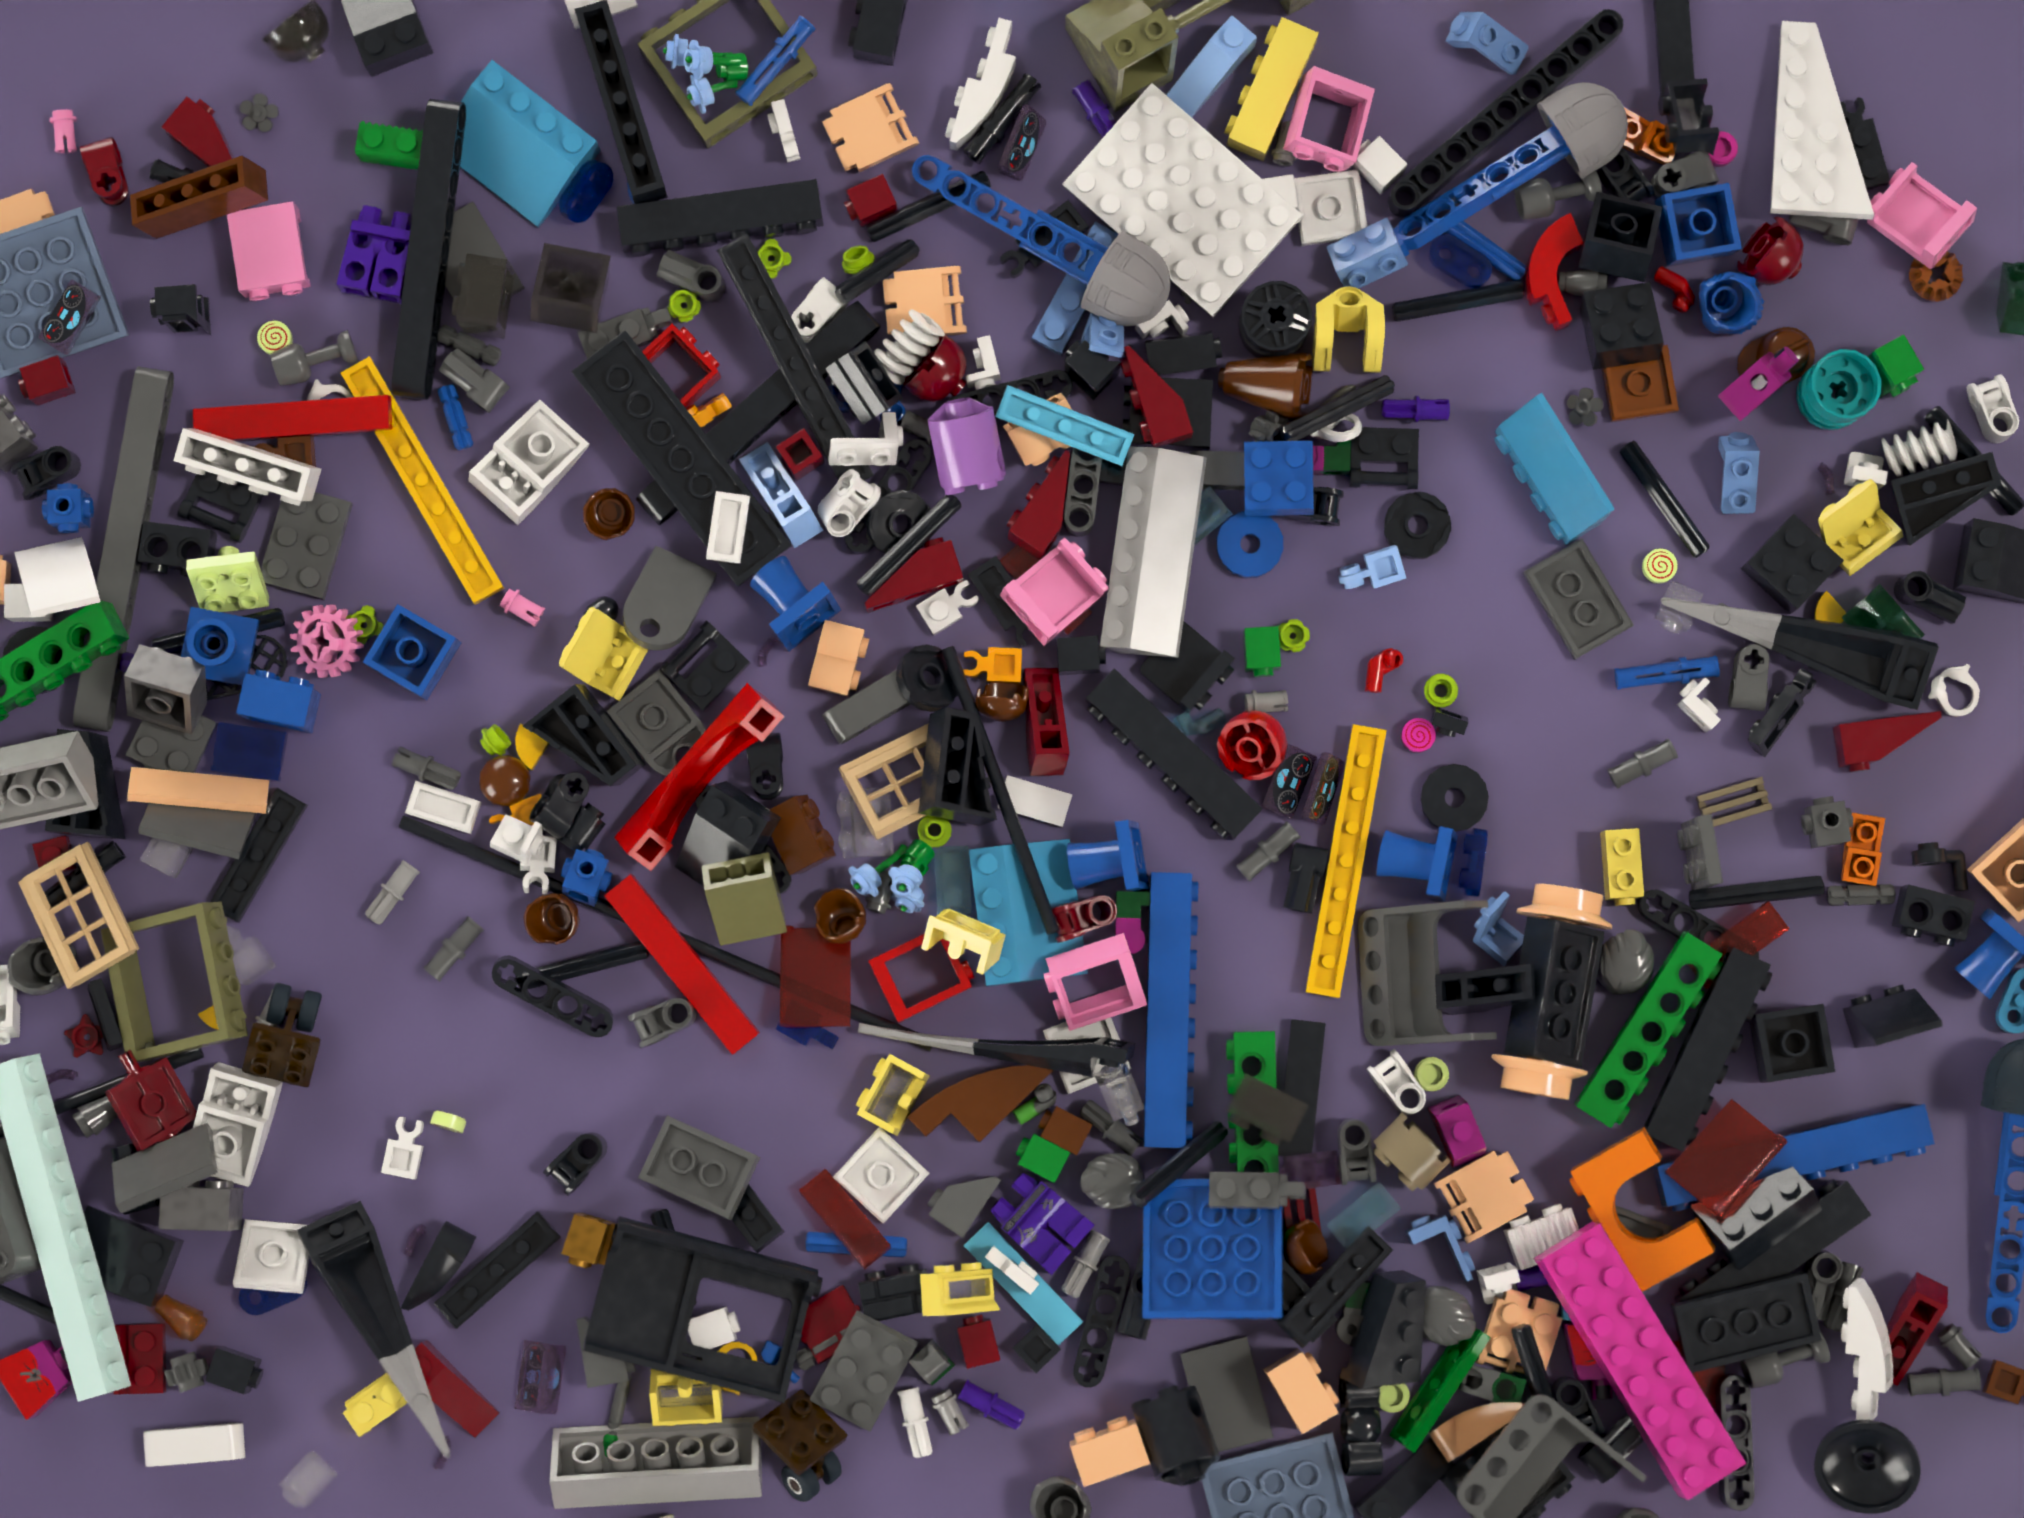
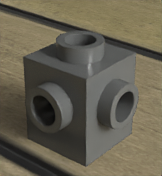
M1833 796L1813 799V806L1804 808L1805 815H1801V825L1804 835H1809L1811 849L1852 841L1849 828H1853V816L1851 809L1845 807L1844 801L1834 802ZM1825 817L1829 820V825L1826 824Z

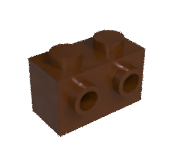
M808 795L794 796L770 809L781 817L771 837L789 875L802 874L836 856L833 849V838L823 828L818 818L820 815L819 809Z

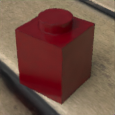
M883 174L846 190L848 201L844 202V206L851 221L858 219L861 228L898 210L897 203Z
M58 355L19 368L22 379L18 380L20 390L25 399L29 398L37 406L76 393L66 361Z
M804 428L776 446L779 456L796 481L825 463L822 454Z
M983 1314L962 1319L964 1325L958 1326L957 1330L967 1369L1001 1361L991 1318L984 1320Z

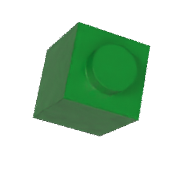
M1279 626L1244 628L1245 672H1253V677L1274 676L1273 671H1278L1281 668Z
M1033 1134L1031 1139L1024 1136L1015 1155L1021 1158L1018 1163L1020 1166L1055 1183L1070 1152Z

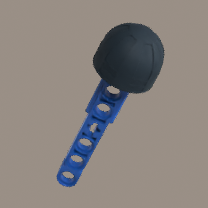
M2024 1039L2006 1044L1992 1057L1985 1072L1982 1101L1980 1104L1985 1108L2004 1112L1994 1195L2000 1196L1989 1283L1992 1295H1988L1986 1322L1993 1331L1998 1333H2007L2016 1326L2020 1299L2017 1296L2021 1292L2024 1271V1218H2018L2016 1223V1231L2023 1230V1236L2013 1232L2001 1233V1227L2009 1230L2010 1218L2004 1216V1211H2010L2011 1206H2018V1212L2024 1214V1189L2015 1190L2008 1184V1176L2012 1172L2021 1171L2024 1173V1156L2017 1155L2012 1149V1142L2018 1137H2024V1130L2013 1131V1125L2024 1129ZM2006 1239L2015 1240L2020 1246V1253L2014 1258H2007L2000 1252V1244ZM2002 1273L2011 1274L2016 1280V1287L2010 1292H2003L1996 1285V1278ZM2004 1307L2011 1312L2012 1321L2008 1325L2000 1326L1993 1321L1992 1312L1996 1308Z

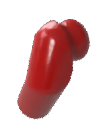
M1661 266L1654 276V281L1674 292L1676 298L1673 299L1672 305L1675 310L1681 313L1688 312L1690 305H1694L1695 295L1686 278Z
M1393 648L1384 649L1369 660L1365 691L1372 693L1382 692L1383 676L1400 667L1403 663V655L1399 650Z

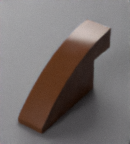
M1025 1065L990 1070L971 1076L940 1091L920 1105L907 1118L927 1137L952 1114L980 1143L1053 1070Z

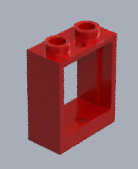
M672 323L642 352L652 364L667 348L676 342L706 373L680 399V402L687 408L693 405L721 378L717 370L720 364L707 350L702 354L694 346L697 340L684 326L678 330Z
M925 934L868 960L898 1023L972 988L970 981L975 979V976L967 960L960 963L959 959H953L949 956V941L945 939L940 940L960 983L909 1008H906L885 963L922 946Z

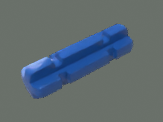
M453 384L443 386L438 389L440 401L444 403L442 408L449 430L454 434L452 436L454 446L457 450L468 449L473 446V440L469 431L466 430L468 429V424L460 401H457L459 399L457 389Z

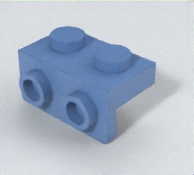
M1387 217L1326 246L1334 269L1344 287L1351 286L1359 289L1408 265Z

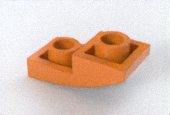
M1624 108L1627 116L1628 130L1622 148L1663 165L1672 162L1676 153L1673 143L1666 142L1665 125L1656 120L1650 122Z
M1852 812L1853 828H1849L1852 841L1844 844L1841 880L1876 886L1882 856L1880 846L1885 818Z

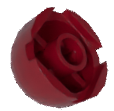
M1778 216L1774 217L1776 220L1774 224L1770 225L1768 222H1765L1752 234L1742 249L1744 254L1748 253L1744 262L1742 263L1739 260L1737 262L1739 272L1755 277L1756 283L1771 286L1781 283L1786 279H1792L1802 268L1801 260L1804 253L1802 238L1790 223Z
M946 335L943 337L938 336L939 343L936 346H930V353L922 357V362L918 366H913L912 374L905 376L904 387L922 400L938 401L944 399L949 394L955 397L966 384V380L962 378L967 369L965 354L962 348Z

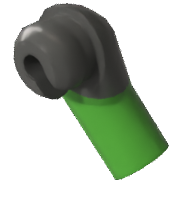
M1046 1083L1040 1084L1035 1088L1034 1098L1012 1111L1020 1125L1030 1121L1056 1103L1057 1094L1056 1091L1052 1090L1051 1085Z

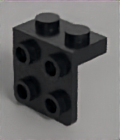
M1183 622L1179 657L1149 656L1141 665L1140 672L1190 714L1194 708L1200 711L1213 696L1208 691L1216 682L1223 685L1235 670L1231 667L1235 658L1226 650L1221 653L1191 626Z

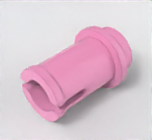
M68 109L52 111L53 117L49 121L53 123L55 152L65 153L64 139H67L68 153L76 152L74 122L77 121V117L73 116V111Z
M509 589L500 603V607L505 609L504 613L508 614V612H511L532 624L533 627L537 625L541 619L539 617L545 611L544 607L520 595V590L518 589L516 591Z

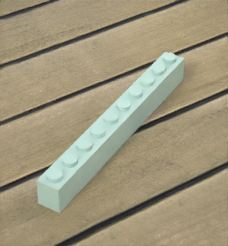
M40 1053L3 1062L0 1064V1120L77 1400L79 1402L129 1387L131 1383Z

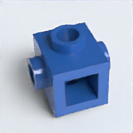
M58 484L57 489L47 490V499L42 501L43 518L47 520L49 525L58 529L59 533H78L81 528H91V518L94 516L93 499L90 497V494L78 488L77 484ZM69 502L68 509L64 511L63 503Z
M576 849L573 859L567 857L562 868L561 877L565 878L562 885V894L570 899L595 907L600 891L607 892L613 873L608 872L609 860L604 859L605 856L598 851L586 849L584 852Z

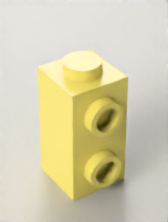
M1639 828L1605 830L1600 833L1605 900H1614L1615 906L1635 905V899L1644 897Z

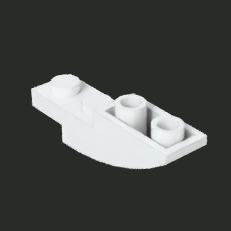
M999 18L996 28L990 26L985 46L990 47L987 59L981 58L976 78H980L981 81L968 77L965 87L959 86L954 103V106L959 107L956 119L950 117L945 137L950 138V149L957 151L981 129L980 125L984 120L988 121L1006 92L1016 66V56L1006 54L1012 32V21Z
M1857 1278L1844 1291L1843 1307L1848 1309V1318L1842 1325L1841 1340L1846 1342V1354L1859 1355V1357L1856 1356L1853 1366V1376L1858 1378V1390L1853 1391L1851 1408L1853 1411H1856V1420H1874L1878 1413L1879 1392L1886 1393L1893 1384L1892 1351L1887 1327L1875 1296L1865 1279Z

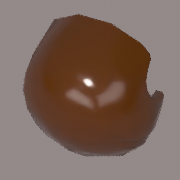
M603 488L594 492L583 507V522L588 531L602 540L623 536L629 531L635 520V507L628 494L616 488Z
M988 683L983 694H981V688L977 690L975 702L977 709L990 720L1006 722L1017 719L1027 708L1029 688L1013 683Z
M498 755L487 761L480 771L479 786L484 797L491 803L509 807L521 802L528 793L531 775L520 759L511 755Z
M834 888L829 890L814 905L816 913L815 926L820 935L830 943L843 944L858 938L866 924L865 908L860 899L849 889Z
M558 893L544 894L527 905L523 916L526 932L537 943H551L555 945L564 943L576 934L580 923L577 906L567 896Z
M1306 1219L1292 1225L1283 1236V1255L1286 1262L1300 1274L1312 1275L1323 1270V1266L1320 1265L1329 1259L1326 1241L1317 1224L1310 1219Z

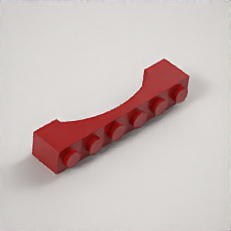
M746 683L614 838L629 856L652 871L672 848L671 842L681 821L708 783L725 765L747 747L758 740L763 742L785 716L770 700Z

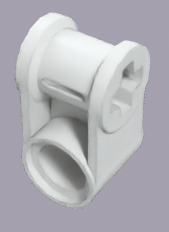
M825 277L815 284L806 299L791 316L804 343H809L837 318L848 305V303H841L836 297V286ZM812 320V329L806 326L802 330L800 328V321L808 322Z
M1999 374L1994 376V380L1979 385L1975 383L1967 385V396L1985 439L1992 443L2006 441L2018 429L2019 417L2004 376ZM1994 418L2005 421L2007 425L2006 432L1995 428L1993 424Z
M854 469L846 471L818 505L819 517L827 531L835 537H843L852 532L864 515L878 502L881 489L875 483L869 484L861 479L859 473Z
M1395 1049L1391 1050L1390 1056L1375 1067L1369 1066L1366 1068L1375 1084L1386 1094L1400 1113L1413 1115L1424 1107L1426 1094L1412 1075L1408 1065ZM1395 1066V1069L1393 1071H1391L1386 1076H1383V1073H1385L1391 1067ZM1404 1090H1413L1417 1093L1419 1102L1415 1108H1406L1402 1105L1400 1096Z

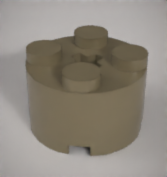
M1402 1112L1373 1141L1376 1145L1373 1153L1387 1167L1393 1163L1400 1170L1398 1178L1412 1192L1417 1187L1423 1190L1451 1162V1159L1447 1155L1441 1159L1439 1157L1441 1154L1439 1151L1440 1147L1413 1121L1408 1125L1404 1123L1407 1115Z

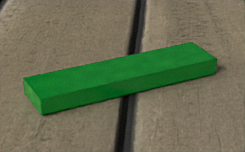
M1476 1328L1471 1338L1459 1341L1456 1345L1447 1346L1389 1433V1436L1415 1453L1491 1337Z

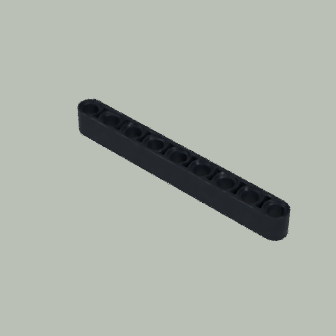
M1611 9L1602 10L1399 180L1393 186L1388 198V208L1391 213L1398 217H1407L1418 210L1538 108L1537 103L1560 90L1610 48L1622 32L1624 23L1621 15ZM1603 22L1612 25L1614 33H1602L1598 24ZM1584 44L1588 48L1589 54L1585 56L1575 53L1573 45ZM1548 66H1560L1564 71V75L1561 77L1552 76L1548 71ZM1532 86L1537 89L1539 96L1528 98L1524 95L1522 88ZM1501 107L1509 108L1514 118L1509 120L1499 117L1497 109ZM1477 128L1485 130L1489 139L1485 141L1476 140L1472 135V130ZM1458 150L1463 156V161L1457 163L1450 161L1446 152ZM1424 171L1435 173L1438 177V182L1434 184L1424 182L1421 178V173ZM1400 192L1408 193L1412 197L1413 203L1405 206L1397 202L1395 195Z
M429 99L426 106L391 383L392 394L398 397L428 400L432 392L438 347L437 335L441 323L466 124V105L464 102Z
M859 301L850 305L806 344L824 380L830 376L825 369L827 366L865 341L868 342L881 328V325ZM778 369L706 433L729 465L797 405L780 370ZM655 480L636 498L640 506L658 525L666 522L678 511Z

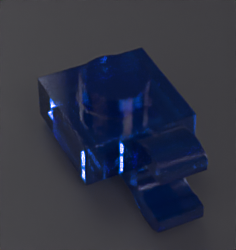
M793 999L776 1027L777 1031L804 1046H807L810 1039L813 1038L833 1050L839 1040L838 1036L818 1026L823 1018L822 1015Z

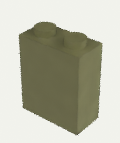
M769 852L701 866L704 891L720 946L787 933L784 907Z

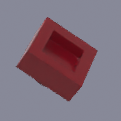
M66 835L32 844L38 868L72 849L69 837ZM76 863L64 869L62 873L76 869Z

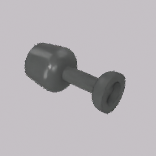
M1594 171L1583 179L1581 178L1580 182L1552 188L1546 179L1536 178L1515 188L1514 197L1519 216L1522 220L1546 218L1552 215L1555 210V201L1584 194L1587 200L1594 202L1596 192L1602 193L1599 176Z
M342 331L338 335V344L306 353L304 348L297 343L289 344L271 353V362L280 386L306 382L311 377L310 366L341 356L347 363L358 362L349 331Z
M1822 1333L1821 1341L1794 1347L1778 1354L1774 1352L1739 1361L1743 1375L1750 1388H1759L1779 1383L1783 1378V1366L1811 1356L1816 1362H1829L1830 1353Z

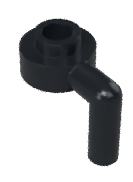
M1938 842L1918 844V850L1911 852L1913 866L1952 864L1954 891L1968 890L1965 854L1961 850H1946L1945 848H1939Z

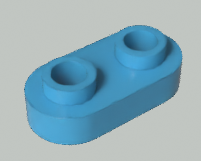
M2024 968L2014 971L2009 977L1995 1013L1996 1023L1999 1028L2010 1034L2024 1032V991L2020 988V982L2024 979ZM2010 1010L2017 1013V1020L2014 1023H2011L2007 1018Z

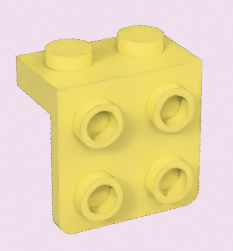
M1872 479L1867 480L1863 484L1855 485L1848 495L1839 502L1828 505L1818 519L1822 540L1844 560L1839 566L1849 576L1903 538V530L1881 509L1877 484Z
M590 607L580 619L578 628L571 641L564 648L559 660V666L587 685L620 701L649 649L634 643L625 632L624 626L600 610Z

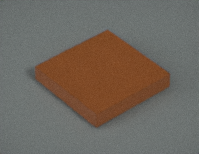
M1663 345L1659 360L1602 368L1611 423L1679 411L1668 345Z

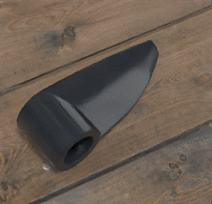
M446 1221L422 1264L401 1308L409 1311L438 1293L463 1264L476 1240V1236Z

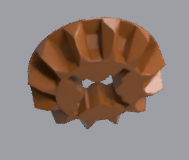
M1947 251L1933 267V269H1937L1943 264L1946 266L1942 273L1945 280L1937 279L1931 284L1927 282L1931 279L1932 271L1917 259L1913 260L1909 269V280L1912 288L1919 296L1929 301H1943L1952 297L1959 290L1964 280L1963 265L1959 263L1955 253Z

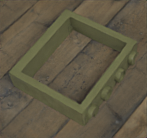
M696 0V5L687 11L685 9L678 10L670 16L669 23L660 29L654 27L642 35V41L637 43L641 54L707 149L772 106L771 102L785 98L818 76L816 65L801 46L797 51L799 54L796 57L798 63L774 78L753 102L752 106L747 105L744 101H740L705 124L655 50L666 44L667 40H672L675 34H681L730 0ZM756 0L780 36L783 37L789 30V27L770 0ZM794 37L791 40V42L787 45L788 47L796 39V37Z
M222 902L199 903L127 922L133 934L196 917L218 1026L217 1031L155 1046L136 950L135 953L109 967L108 970L124 1052L131 1049L137 1062L150 1061L248 1036L245 1022L247 1017L243 1011L240 982L236 976L233 961L234 951L229 941L226 926L227 917L224 916ZM109 928L101 929L105 954L117 947Z

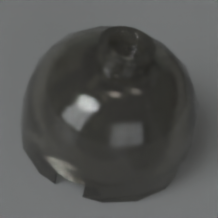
M311 0L261 40L281 60L296 63L306 58L310 63L325 52L321 45L329 37V21L317 1Z

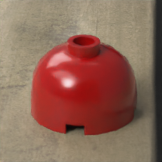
M1244 711L1234 716L1221 730V735L1217 741L1219 757L1226 768L1231 772L1236 770L1244 775L1242 778L1247 780H1262L1271 776L1284 760L1288 746L1286 733L1280 722L1272 715L1262 711Z

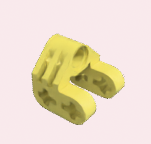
M1351 286L1342 287L1316 304L1314 324L1313 371L1330 372L1334 330L1337 332H1359L1364 330L1363 372L1380 373L1385 338L1384 305L1360 289Z

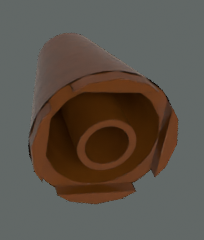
M1295 353L1228 361L1225 368H1220L1218 387L1223 388V393L1226 396L1295 420L1306 414L1305 412H1300L1302 404H1309L1313 366H1306V361L1311 360L1312 355L1310 353Z

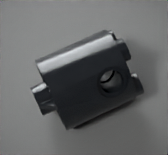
M1177 1386L1167 1387L1158 1391L1159 1398L1152 1401L1150 1399H1143L1133 1403L1131 1407L1155 1480L1178 1486H1187L1203 1480L1209 1466L1220 1459V1454L1196 1386H1189L1178 1390Z

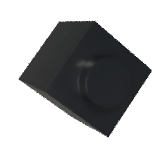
M1098 635L1057 638L1059 676L1099 673L1100 664H1106L1105 648L1098 644Z
M225 1346L218 1347L214 1353L205 1381L241 1394L250 1393L252 1388L257 1389L261 1381L263 1369L259 1367L262 1359Z

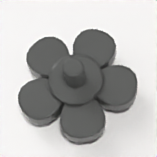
M260 93L254 96V104L248 100L243 101L240 105V111L243 114L249 115L243 119V126L248 130H254L258 124L260 131H270L273 123L267 117L276 118L279 115L278 107L275 104L267 105V96Z
M1582 388L1579 396L1571 395L1568 398V408L1575 409L1569 414V420L1572 424L1579 425L1582 421L1586 426L1596 424L1597 416L1593 412L1602 411L1603 401L1600 398H1593L1594 391L1592 389Z

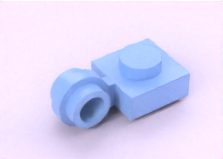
M1396 545L1364 554L1366 568L1360 569L1359 563L1350 564L1340 568L1341 574L1338 576L1340 584H1344L1345 589H1352L1363 585V578L1368 576L1374 589L1406 579Z

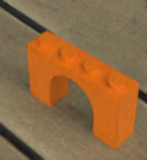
M1645 1127L1574 1166L1570 1171L1573 1177L1569 1179L1576 1194L1579 1197L1584 1195L1591 1206L1587 1208L1590 1218L1593 1222L1600 1223L1642 1292L1712 1254L1716 1247L1698 1217L1663 1236L1652 1238L1642 1237L1631 1232L1620 1221L1615 1206L1618 1189L1625 1181L1660 1162L1662 1158Z

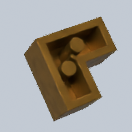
M585 1213L574 1214L561 1254L569 1256L568 1263L582 1268L592 1267V1264L604 1265L615 1223Z

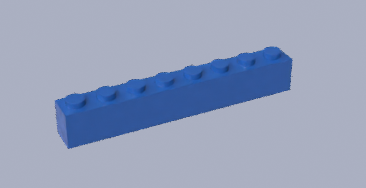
M1151 872L1143 1147L1184 1148L1186 1141H1192L1193 1121H1186L1187 1107H1193L1194 1094L1193 1086H1187V1073H1194V1052H1188V1038H1195V1018H1189V1004L1196 1003V984L1190 983V970H1196L1197 949H1190L1191 936H1197L1198 916L1191 915L1192 902H1198V881H1192V873Z
M1915 1104L1654 1165L1652 1168L1661 1205L1664 1207L1671 1206L1672 1211L1675 1212L1691 1208L1692 1201L1703 1198L1706 1200L1791 1167L1800 1175H1805L1806 1180H1813L1825 1177V1170L1838 1167L1839 1173L1859 1169L1858 1162L1871 1159L1873 1165L1893 1161L1892 1154L1905 1151L1906 1157L1926 1153L1925 1146L1934 1145L1935 1142L1925 1104Z

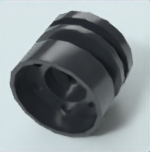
M1269 281L1257 286L1246 297L1239 317V336L1244 347L1257 358L1297 353L1303 347L1312 323V308L1307 296L1297 286L1284 281ZM1277 312L1281 313V321L1278 320L1275 324L1270 322L1271 315L1274 316Z

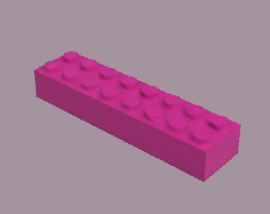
M1588 1223L1533 1258L1678 1497L1689 1500L1746 1464L1600 1223Z

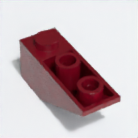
M1130 346L1124 347V357L1119 358V361H1121L1124 377L1131 376L1134 389L1129 390L1134 409H1141L1144 421L1140 422L1139 426L1144 442L1151 441L1152 447L1159 448L1192 438L1193 430L1183 399Z
M1067 450L1064 451L1060 458L1056 455L1052 458L1044 471L1048 476L1041 485L1037 482L1033 485L1025 498L1029 503L1023 511L1017 509L1006 525L1010 528L1008 539L1038 560H1041L1060 535L1070 452Z

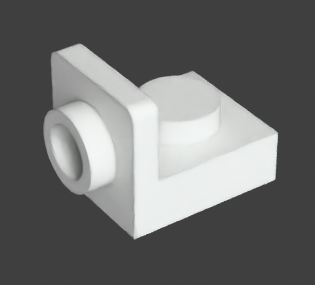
M1168 300L1154 318L1136 325L1135 330L1142 340L1149 335L1155 338L1169 328L1167 322L1171 321L1179 334L1184 335L1189 328L1186 324L1189 318L1179 304L1173 306L1170 300Z
M990 335L977 338L979 348L972 349L977 369L984 368L985 371L967 375L968 388L975 387L978 390L994 386L995 381L1001 380Z
M1851 452L1848 458L1844 485L1854 487L1859 483L1863 484L1867 480L1872 479L1877 484V489H1881L1886 485L1888 471H1882L1884 459L1879 456Z
M1706 677L1698 683L1692 679L1679 692L1683 698L1676 704L1705 733L1712 730L1721 721L1716 715L1718 713L1716 707L1706 698L1700 700L1697 697L1710 683Z
M505 814L490 841V848L527 864L532 854L537 856L544 845L545 837L542 834V824L535 821L533 826Z
M1510 1262L1476 1271L1483 1300L1486 1304L1493 1303L1495 1296L1502 1298L1505 1291L1510 1289L1517 1290L1516 1283L1520 1282L1518 1270Z

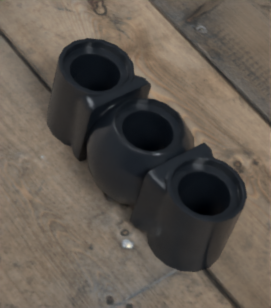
M1339 1378L1340 1408H1346L1342 1412L1340 1420L1341 1434L1347 1442L1342 1443L1341 1461L1343 1473L1345 1476L1381 1475L1383 1471L1382 1442H1376L1381 1435V1418L1379 1412L1374 1408L1380 1407V1387L1362 1389Z

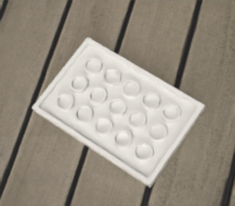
M1153 83L1148 86L1062 184L1118 235L1122 231H1126L1129 235L1145 242L1157 251L1168 267L1170 281L1213 318L1303 217V214Z

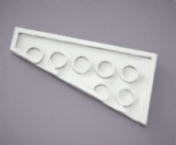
M1782 21L1770 213L1873 220L1874 212L1817 24Z

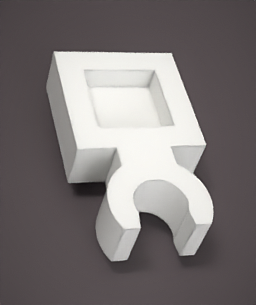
M781 99L771 102L773 113L767 114L772 134L779 132L787 163L800 160L785 101Z
M968 580L960 582L956 586L954 593L950 596L945 588L916 605L918 612L934 636L962 619L959 608H970L978 603L979 598L977 595L969 600L961 596V592L970 586Z
M543 835L545 842L540 853L537 856L532 854L527 864L520 861V870L529 871L523 878L524 893H529V885L534 881L542 884V894L548 893L549 880L544 872H555L557 838L554 836Z
M399 1117L396 1122V1131L399 1134V1139H388L381 1173L417 1180L424 1146L414 1144L415 1138L421 1135L424 1123L417 1120L415 1129L412 1132H407L404 1128L406 1117Z
M995 1246L985 1256L987 1260L1030 1295L1039 1285V1282L1034 1279L1038 1273L1024 1261L1017 1265Z

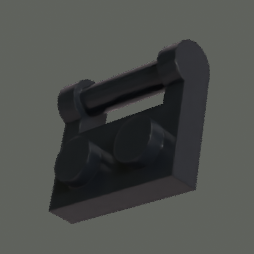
M1362 427L1361 433L1354 439H1351L1349 487L1360 488L1361 484L1399 485L1407 486V489H1418L1419 429ZM1361 463L1407 464V472L1361 471Z
M207 471L205 475L196 474L186 498L179 507L177 516L186 521L193 519L230 535L231 540L241 543L250 527L263 495L248 490L249 485L237 481V485L216 480L217 474ZM200 498L239 514L238 521L234 523L197 507Z
M707 620L699 627L701 631L670 663L666 661L659 668L703 712L750 664V661ZM710 640L714 641L718 647L684 679L679 672Z

